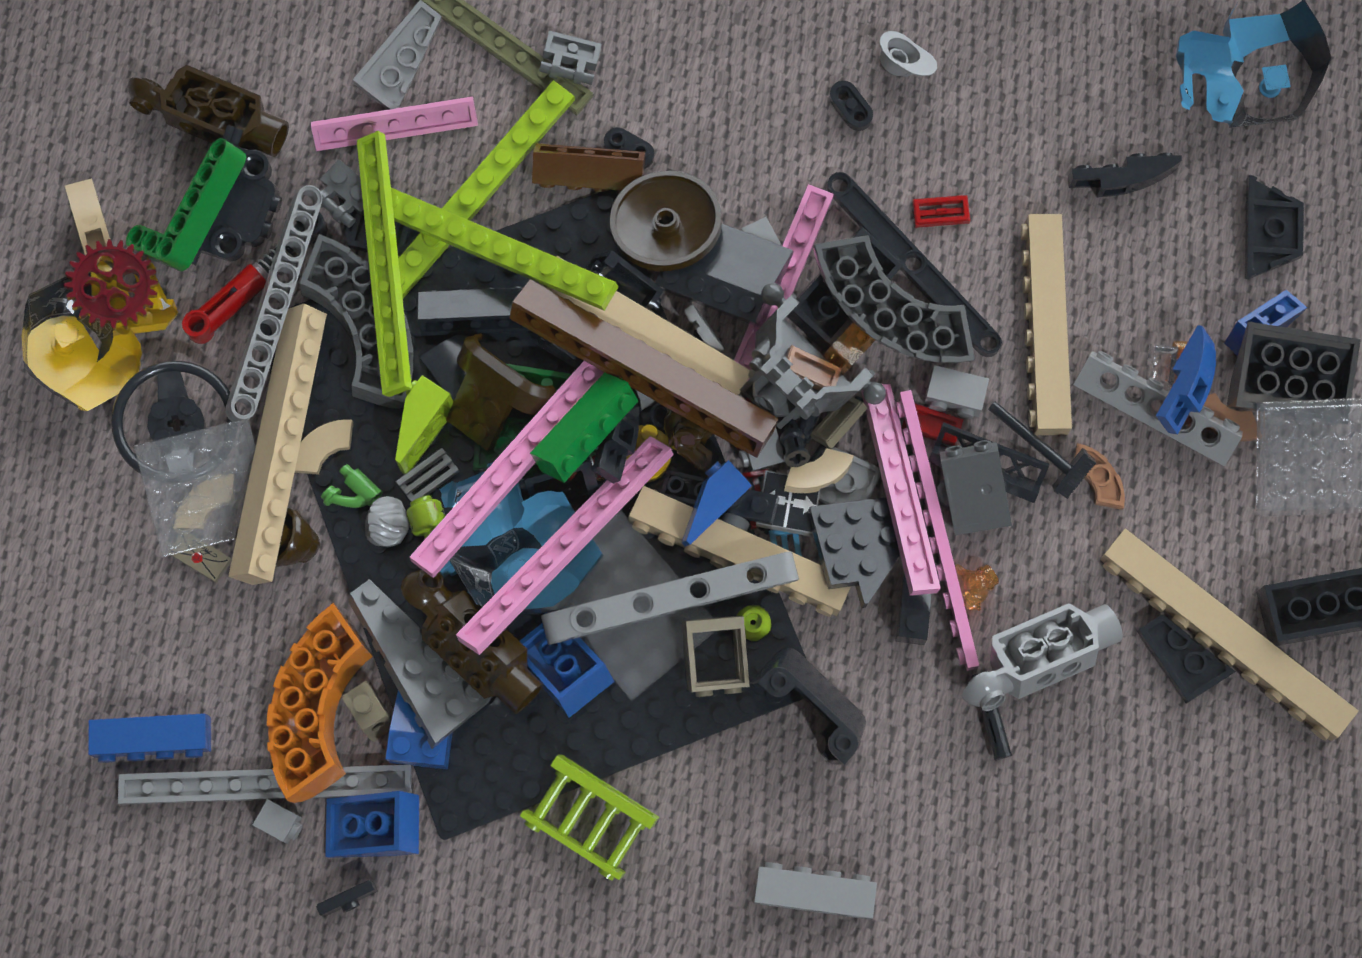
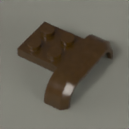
M480 333L467 337L457 356V363L466 372V375L446 421L486 451L494 449L513 407L521 412L535 416L556 393V390L552 385L541 386L530 382L479 344L478 341H481L483 334Z

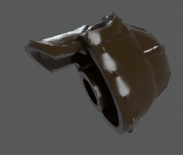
M667 408L663 422L668 440L667 446L671 450H677L680 456L698 470L701 477L707 478L705 472L711 466L712 452L704 445L713 433Z
M287 508L275 567L308 562L321 547L318 535L297 509ZM239 526L236 530L235 538H237Z

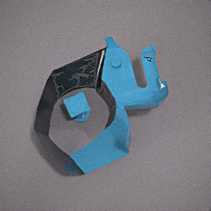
M1302 0L1281 14L1230 19L1234 11L1233 9L1224 25V36L1194 30L1180 36L1176 59L1182 69L1183 84L1180 85L1182 106L1190 110V107L1194 104L1192 74L1204 75L1207 82V110L1212 115L1213 120L1228 123L1229 128L1297 120L1306 110L1321 85L1331 60L1325 33L1305 0ZM1290 40L1303 55L1312 70L1307 91L1299 107L1292 114L1274 119L1255 118L1246 114L1243 101L1244 90L1235 78L1238 70L1244 63V57L1256 49ZM1286 65L1262 68L1264 79L1260 82L1259 90L1265 97H1276L1280 93L1281 88L1291 87Z
M485 471L458 483L451 481L439 489L442 493L441 499L445 508L454 507ZM518 482L449 560L475 603L483 607L566 523L575 511L563 492H541L523 501ZM593 539L519 615H539L561 610L577 594L604 557Z

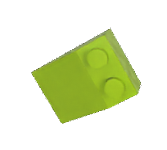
M423 375L418 381L414 380L411 383L412 389L406 391L407 396L404 403L395 458L404 475L415 467L443 428L453 404L449 392Z

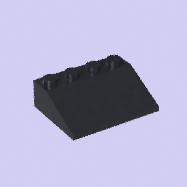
M722 224L721 233L716 244L705 257L682 269L660 271L655 283L663 288L664 291L760 328L765 323L772 305H768L762 300L761 291L769 283L781 285L794 251Z
M1248 322L1231 377L1227 407L1334 424H1347L1361 339Z

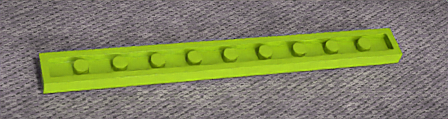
M553 80L442 209L471 221L531 152L536 143L538 144L575 101V96ZM420 233L398 258L402 298L409 293L448 248L449 244L424 233Z
M376 131L358 139L357 149L382 395L391 397L412 389L386 137L384 133Z
M391 188L395 222L605 311L618 289L616 282Z

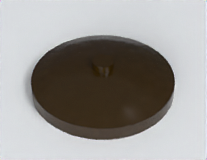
M679 171L653 172L637 178L628 184L617 196L610 213L611 233L618 250L632 263L654 271L678 270L698 262L712 250L721 233V208L713 190L699 178Z

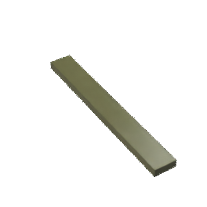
M422 0L441 15V19L544 92L554 80L573 94L575 101L568 110L576 116L593 98V92L582 84H575L573 80L557 77V79L549 77L550 74L539 72L541 61L551 62L466 1Z

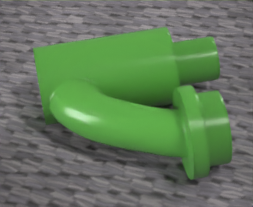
M346 464L341 468L340 473L346 478L344 483L357 496L340 495L341 490L334 486L327 488L321 495L326 506L333 503L345 507L359 508L366 505L371 506L375 500L381 497L383 492L359 469L353 470Z

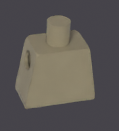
M369 681L363 682L342 696L343 701L358 725L372 742L389 732L392 717ZM382 722L379 726L373 728L376 724Z

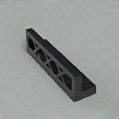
M943 422L929 457V462L942 467L940 452L948 448V446L941 444L945 433L957 436L961 444L959 446H962V448L974 446L976 442L987 439ZM997 443L999 456L1005 455L1010 457L1014 465L1006 469L1002 468L1006 492L1035 503L1049 468V463ZM1031 465L1041 469L1035 481L1025 477L1021 469Z

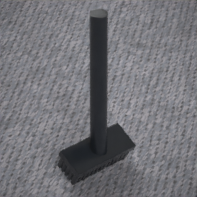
M996 401L990 405L988 409L1063 472L1052 487L1055 493H1060L1068 499L1071 493L1074 492L1073 490L1078 487L1082 479L1089 473V470L1096 464L1095 458L1082 448L1071 463L1067 462Z

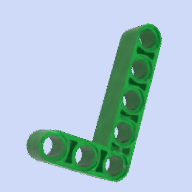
M223 138L214 141L164 234L142 225H135L126 236V245L129 247L133 244L135 251H143L144 256L177 271H185L189 268L245 164V152Z

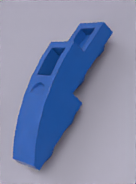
M1197 325L1172 369L1178 378L1156 414L1163 427L1171 434L1179 433L1190 412L1200 413L1214 379L1216 367L1215 344L1203 326Z

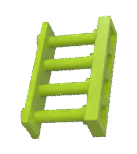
M564 755L556 756L551 764V767L557 770L555 772L556 778L535 812L526 809L521 813L520 817L526 820L524 824L528 828L538 833L540 830L544 831L598 866V872L607 879L613 880L616 878L620 880L626 872L618 866L636 836L645 827L652 829L660 817ZM573 780L581 785V793L560 827L557 828L544 818L566 782L570 783ZM597 795L606 801L604 804L606 808L586 841L582 844L571 837L569 833L590 799L595 798ZM622 811L631 817L629 820L631 824L607 860L593 850L615 814H619Z

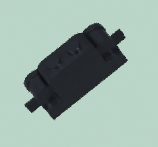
M227 125L223 139L245 152L246 161L191 263L195 266L201 253L233 262L243 256L245 245L251 247L260 246L265 238H270L273 230V223H271L273 215L278 213L281 208L282 197H280L276 186L269 180L272 174V167L268 158L258 150H247L238 147L244 132L239 128Z

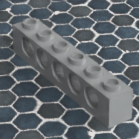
M1091 352L1075 380L1074 386L1223 466L1227 464L1243 434V431L1239 430L1240 426L1227 418L1222 421L1213 416L1215 414L1214 411L1203 406L1200 413H1189L1193 420L1192 423L1183 425L1178 434L1168 433L1156 417L1158 411L1154 410L1151 404L1155 400L1164 401L1169 392L1163 389L1164 385L1153 378L1146 380L1138 376L1139 372L1129 365L1124 364L1122 367L1112 362L1114 358L1105 352ZM1104 373H1112L1115 375L1117 382L1113 385L1105 384L1102 380V375ZM1136 386L1141 390L1142 395L1139 398H1131L1127 394L1126 389ZM1206 427H1213L1217 430L1218 435L1215 438L1208 439L1204 437L1202 430Z

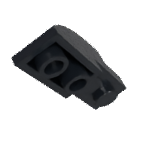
M1165 152L1157 156H1146L1143 153H1135L1126 157L1122 167L1116 164L1105 165L1102 168L1080 165L1072 168L1068 176L1069 188L1096 187L1097 198L1128 194L1154 185L1168 177L1179 167L1182 155H1173L1172 153Z
M638 402L597 448L592 471L613 484L621 481L626 458L635 452L640 419Z
M667 470L661 494L694 508L701 485L707 478ZM748 489L724 513L738 515L747 521L773 525L780 498L778 495Z

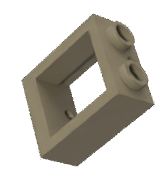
M744 616L682 621L688 691L695 692L696 697L713 695V690L724 689V694L741 693V687H750ZM732 629L736 678L697 682L693 633Z

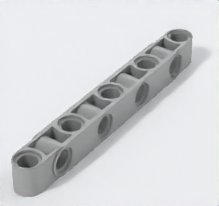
M789 551L541 615L547 643L554 644L798 581L799 576L793 553ZM756 568L762 572L763 580L760 583L753 584L748 581L746 574L751 569ZM695 583L703 584L707 589L706 595L702 598L693 597L690 593L691 586ZM641 597L647 598L650 601V608L644 613H639L634 609V602ZM583 612H589L593 615V623L589 627L583 628L577 623L578 616Z

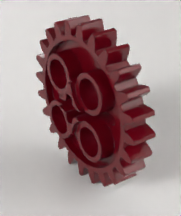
M108 239L107 246L105 247L102 246L99 240L96 241V249L94 250L86 245V255L80 252L76 253L79 263L69 262V266L74 272L68 271L65 273V276L72 280L71 282L64 283L65 289L73 290L66 295L67 300H76L71 305V309H82L79 314L80 319L85 318L87 315L90 316V326L96 320L100 321L101 330L104 329L106 323H110L113 331H115L117 323H121L123 328L127 329V320L129 319L134 324H138L136 315L139 314L146 317L147 312L144 306L148 308H153L154 303L148 298H157V292L150 289L158 286V281L150 279L156 275V270H147L152 261L150 259L141 260L144 255L143 251L134 254L133 244L124 249L123 240L119 241L117 247L113 246L111 239ZM107 260L113 264V268L108 272H103L98 269L97 265L101 261ZM93 272L103 280H100L95 277H90L88 273ZM132 273L138 276L139 281L134 285H128L124 282L123 277ZM112 280H116L118 288L112 287L111 290L107 289L106 282L111 283ZM93 284L99 287L100 292L96 296H89L84 292L85 287ZM121 290L132 292L135 294V296L129 297L126 293H124ZM119 297L126 302V305L122 309H114L111 307L110 301Z

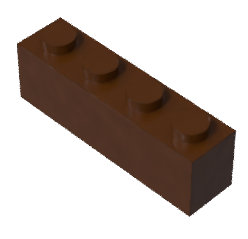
M536 143L533 150L532 183L539 184L543 188H553L555 185L566 186L569 190H580L584 187L593 188L596 192H608L609 190H620L621 192L628 184L644 176L645 152Z

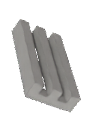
M441 448L396 482L409 500L413 501L429 495L460 471L443 448ZM441 458L443 459L442 462H440L438 465H436L435 467H433V468H432L431 470H429L427 473H425L424 475H422L420 478H418V479H417L416 481H414L412 484H410L409 486H406L407 483H409V482H410L411 480H413L415 477H417V476L420 475L422 472H424L426 469H428L429 467H431L433 464H435V463H436L437 461H439ZM448 466L450 468L415 495L411 493Z

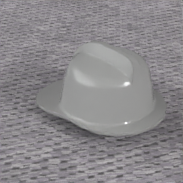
M888 31L880 37V47L882 50L879 59L883 68L890 74L908 77L912 74L930 76L937 70V62L934 57L904 34Z

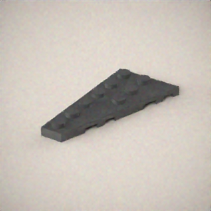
M370 579L350 593L347 601L362 627L367 628L373 639L372 645L376 652L380 651L385 660L384 666L402 698L410 704L416 714L414 719L418 726L423 727L428 735L427 742L431 749L490 701L491 697L484 699L422 640V629Z

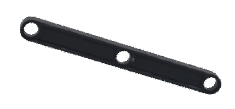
M844 172L832 174L828 180L827 190L834 194L833 199L860 228L863 227L903 264L900 270L932 304L943 306L965 305L973 348L984 357L996 355L1001 348L1002 340L993 327L848 174ZM836 180H843L847 184V189L843 192H837L832 188V183ZM909 258H917L921 262V267L913 271L907 268L905 262ZM985 337L994 339L996 342L995 349L985 350L981 346V340Z

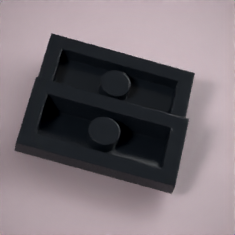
M457 334L420 357L421 362L440 387L450 393L453 402L466 375V372L457 363V356L464 340L471 336L470 334Z

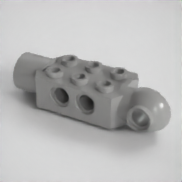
M1068 603L992 636L990 665L993 671L982 672L973 677L962 693L963 700L971 705L981 707L984 711H990L999 707L1005 701V694L1007 693L1020 699L1094 667L1098 651L1122 641V628L1116 614L1106 604L1083 612Z

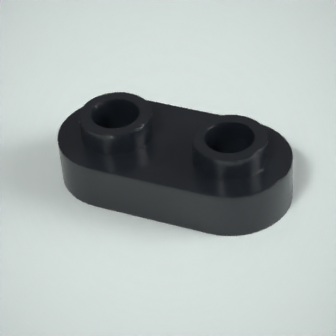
M836 82L830 90L829 99L832 106L851 129L855 131L867 129L873 119L872 108L851 82ZM845 94L848 99L840 100L838 96ZM861 115L864 119L856 121L854 116Z
M619 127L612 128L605 134V149L645 151L644 169L652 165L654 149L647 141ZM616 137L622 139L620 143H614L612 140Z

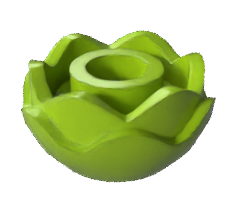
M749 605L741 609L737 616H744L746 639L758 641L769 633L771 619L764 608L757 605ZM755 620L756 624L752 625L750 622Z

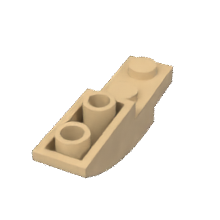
M92 178L65 185L85 255L87 254L85 246L88 245L94 250L98 240L103 247L107 246L110 236ZM104 261L111 268H113V264L110 261Z

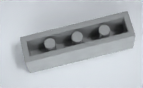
M765 862V867L759 866L754 904L861 919H873L877 882H870V876L853 874V879L841 878V872L824 870L823 875L811 874L812 868L794 866V871L782 870L783 864Z

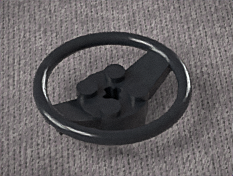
M165 361L142 369L123 386L113 406L111 428L113 439L120 455L136 472L158 482L186 483L208 475L226 459L237 437L238 423L232 422L227 417L226 433L220 448L207 462L194 468L195 447L205 435L206 422L201 409L194 400L189 399L181 372L195 375L209 383L221 397L225 410L230 390L213 372L191 362ZM156 375L158 402L154 403L151 407L147 428L153 442L160 449L164 450L169 472L154 469L142 462L130 449L123 430L124 410L130 396L138 386ZM175 419L184 422V426H180L181 430L177 432L174 431L173 427H169L170 423H173Z

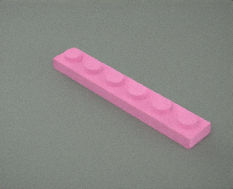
M473 97L311 122L316 151L357 145L358 139L376 131L384 133L386 140L478 126Z

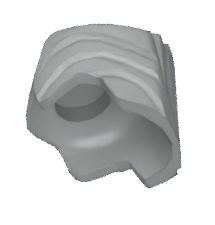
M386 496L378 498L372 503L365 521V535L367 540L375 546L392 547L401 544L410 525L402 501Z

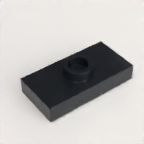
M367 880L318 903L316 908L322 917H326L340 909L343 910V913L359 907V900L378 892L373 881Z

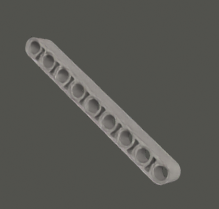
M307 185L302 187L292 199L226 405V415L234 423L245 422L256 412L322 204V194L315 186ZM301 196H309L312 199L313 206L305 205L302 202ZM293 221L302 222L305 231L300 232L296 230ZM285 246H291L296 250L297 255L295 258L286 254ZM277 272L285 273L289 279L288 283L280 282L277 279ZM270 297L276 298L280 302V309L271 308L268 302ZM260 324H268L272 329V335H264L260 330ZM256 349L262 352L264 356L263 362H257L253 359L252 350ZM244 376H250L255 380L254 389L244 385ZM236 402H241L246 406V415H240L235 411Z

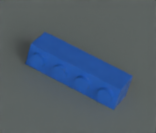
M205 713L89 720L88 755L98 758L100 763L116 762V757L127 756V761L145 760V755H156V759H173L174 754L185 753L186 758L203 757V752H211V717Z

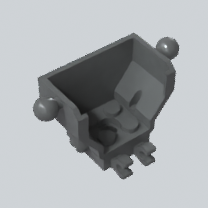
M769 283L763 287L761 291L762 300L768 305H776L778 309L756 331L755 349L752 351L753 360L749 363L751 370L748 376L750 379L741 387L740 391L757 407L767 410L779 420L776 426L779 429L785 426L791 419L796 420L799 417L808 419L811 415L819 416L821 412L837 411L861 389L863 390L864 399L870 404L876 405L885 399L886 390L884 386L878 382L870 381L875 372L867 367L851 383L840 373L836 386L823 387L820 390L812 388L814 384L807 377L800 379L790 369L793 364L785 357L791 345L827 362L829 361L784 319L800 303L796 299L797 297L792 294L786 300L782 287L777 283Z

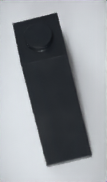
M904 569L896 642L925 645L928 638L931 594L910 595Z

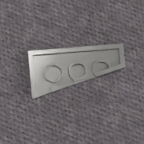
M420 0L354 77L353 84L385 109L399 108L441 22L442 16Z

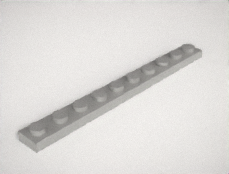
M412 765L343 767L346 774L313 798H336L392 791L412 793ZM272 769L119 774L118 804L286 799Z

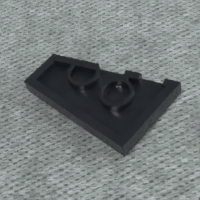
M1163 614L1137 630V633L1186 704L1236 672L1230 666H1226L1214 657L1215 655L1208 649L1201 647L1190 638L1189 634Z

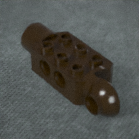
M185 65L177 70L165 90L158 83L147 78L132 77L129 79L130 106L145 115H150L154 110L163 113L167 125L207 142L213 143L217 139L223 138L227 125L244 131L238 147L247 150L253 148L272 157L279 154L286 141L289 123L266 113L260 95L189 65Z
M423 570L408 574L401 583L402 594L409 604L422 610L428 616L422 626V640L484 699L496 696L514 714L521 712L537 696L544 685L527 669V648L505 628L480 655L459 642L456 634L473 618L482 606L477 605L472 596L465 590L453 593L444 586L440 573L434 578Z

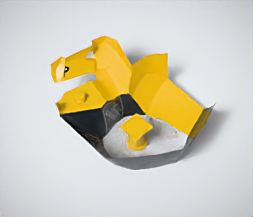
M104 261L97 265L98 269L103 272L112 270ZM151 262L147 270H156V267ZM93 272L88 273L90 277H95L100 280H103ZM156 275L150 278L152 280L158 281ZM66 276L29 294L25 305L21 336L23 363L28 374L51 393L83 411H89L118 395L129 379L139 372L141 366L142 350L135 334L165 330L178 314L174 299L166 298L159 282L157 287L150 288L157 292V298H148L154 303L153 308H145L147 316L143 317L137 314L138 324H134L130 319L127 320V329H124L121 323H117L115 331L112 330L110 323H106L104 329L101 330L100 321L97 320L90 326V316L88 315L83 319L79 318L82 309L72 310L71 305L76 300H67L66 295L73 291L65 289L64 283L72 281ZM112 280L111 283L106 282L107 289L111 290L112 287L118 288L116 280ZM92 284L86 286L84 292L89 296H96L100 289ZM118 297L112 299L110 305L114 309H122L126 302ZM84 326L96 333L101 341L100 349L97 348Z

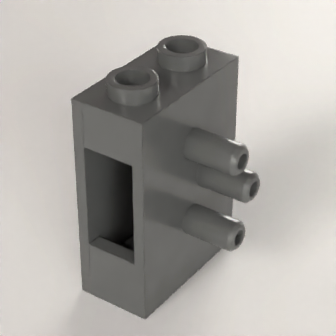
M983 440L976 442L974 446L965 448L958 445L946 448L945 451L940 452L955 536L1012 526L997 442L991 443V441Z

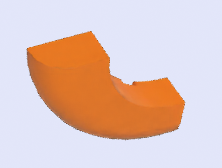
M334 603L322 611L306 627L308 630L299 642L292 645L290 649L291 654L286 660L284 667H280L273 685L275 690L272 702L268 706L267 726L269 727V742H267V747L272 759V770L286 800L292 803L303 802L313 798L346 774L338 758L334 741L336 710L343 691L351 678L373 657L354 628Z

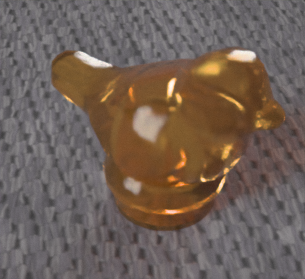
M956 564V572L963 580L964 606L968 610L980 611V604L988 597V591L993 590L994 586L999 584L996 573L987 564L983 567H977L975 571L967 570L961 565Z

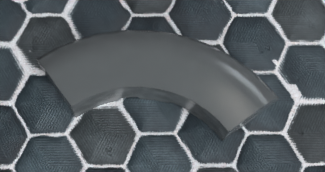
M319 234L300 281L301 296L309 298L329 310L347 331L356 354V369L351 385L352 396L388 408H404L407 396L406 391L391 397L382 395L369 262L362 260L351 252L350 248ZM404 313L412 382L413 345L409 325Z
M869 235L819 243L812 246L818 268L832 297L851 321L868 336L892 350L921 360L945 363L975 360L965 305L943 306L921 302L894 282L892 283L882 271L883 268L875 256Z

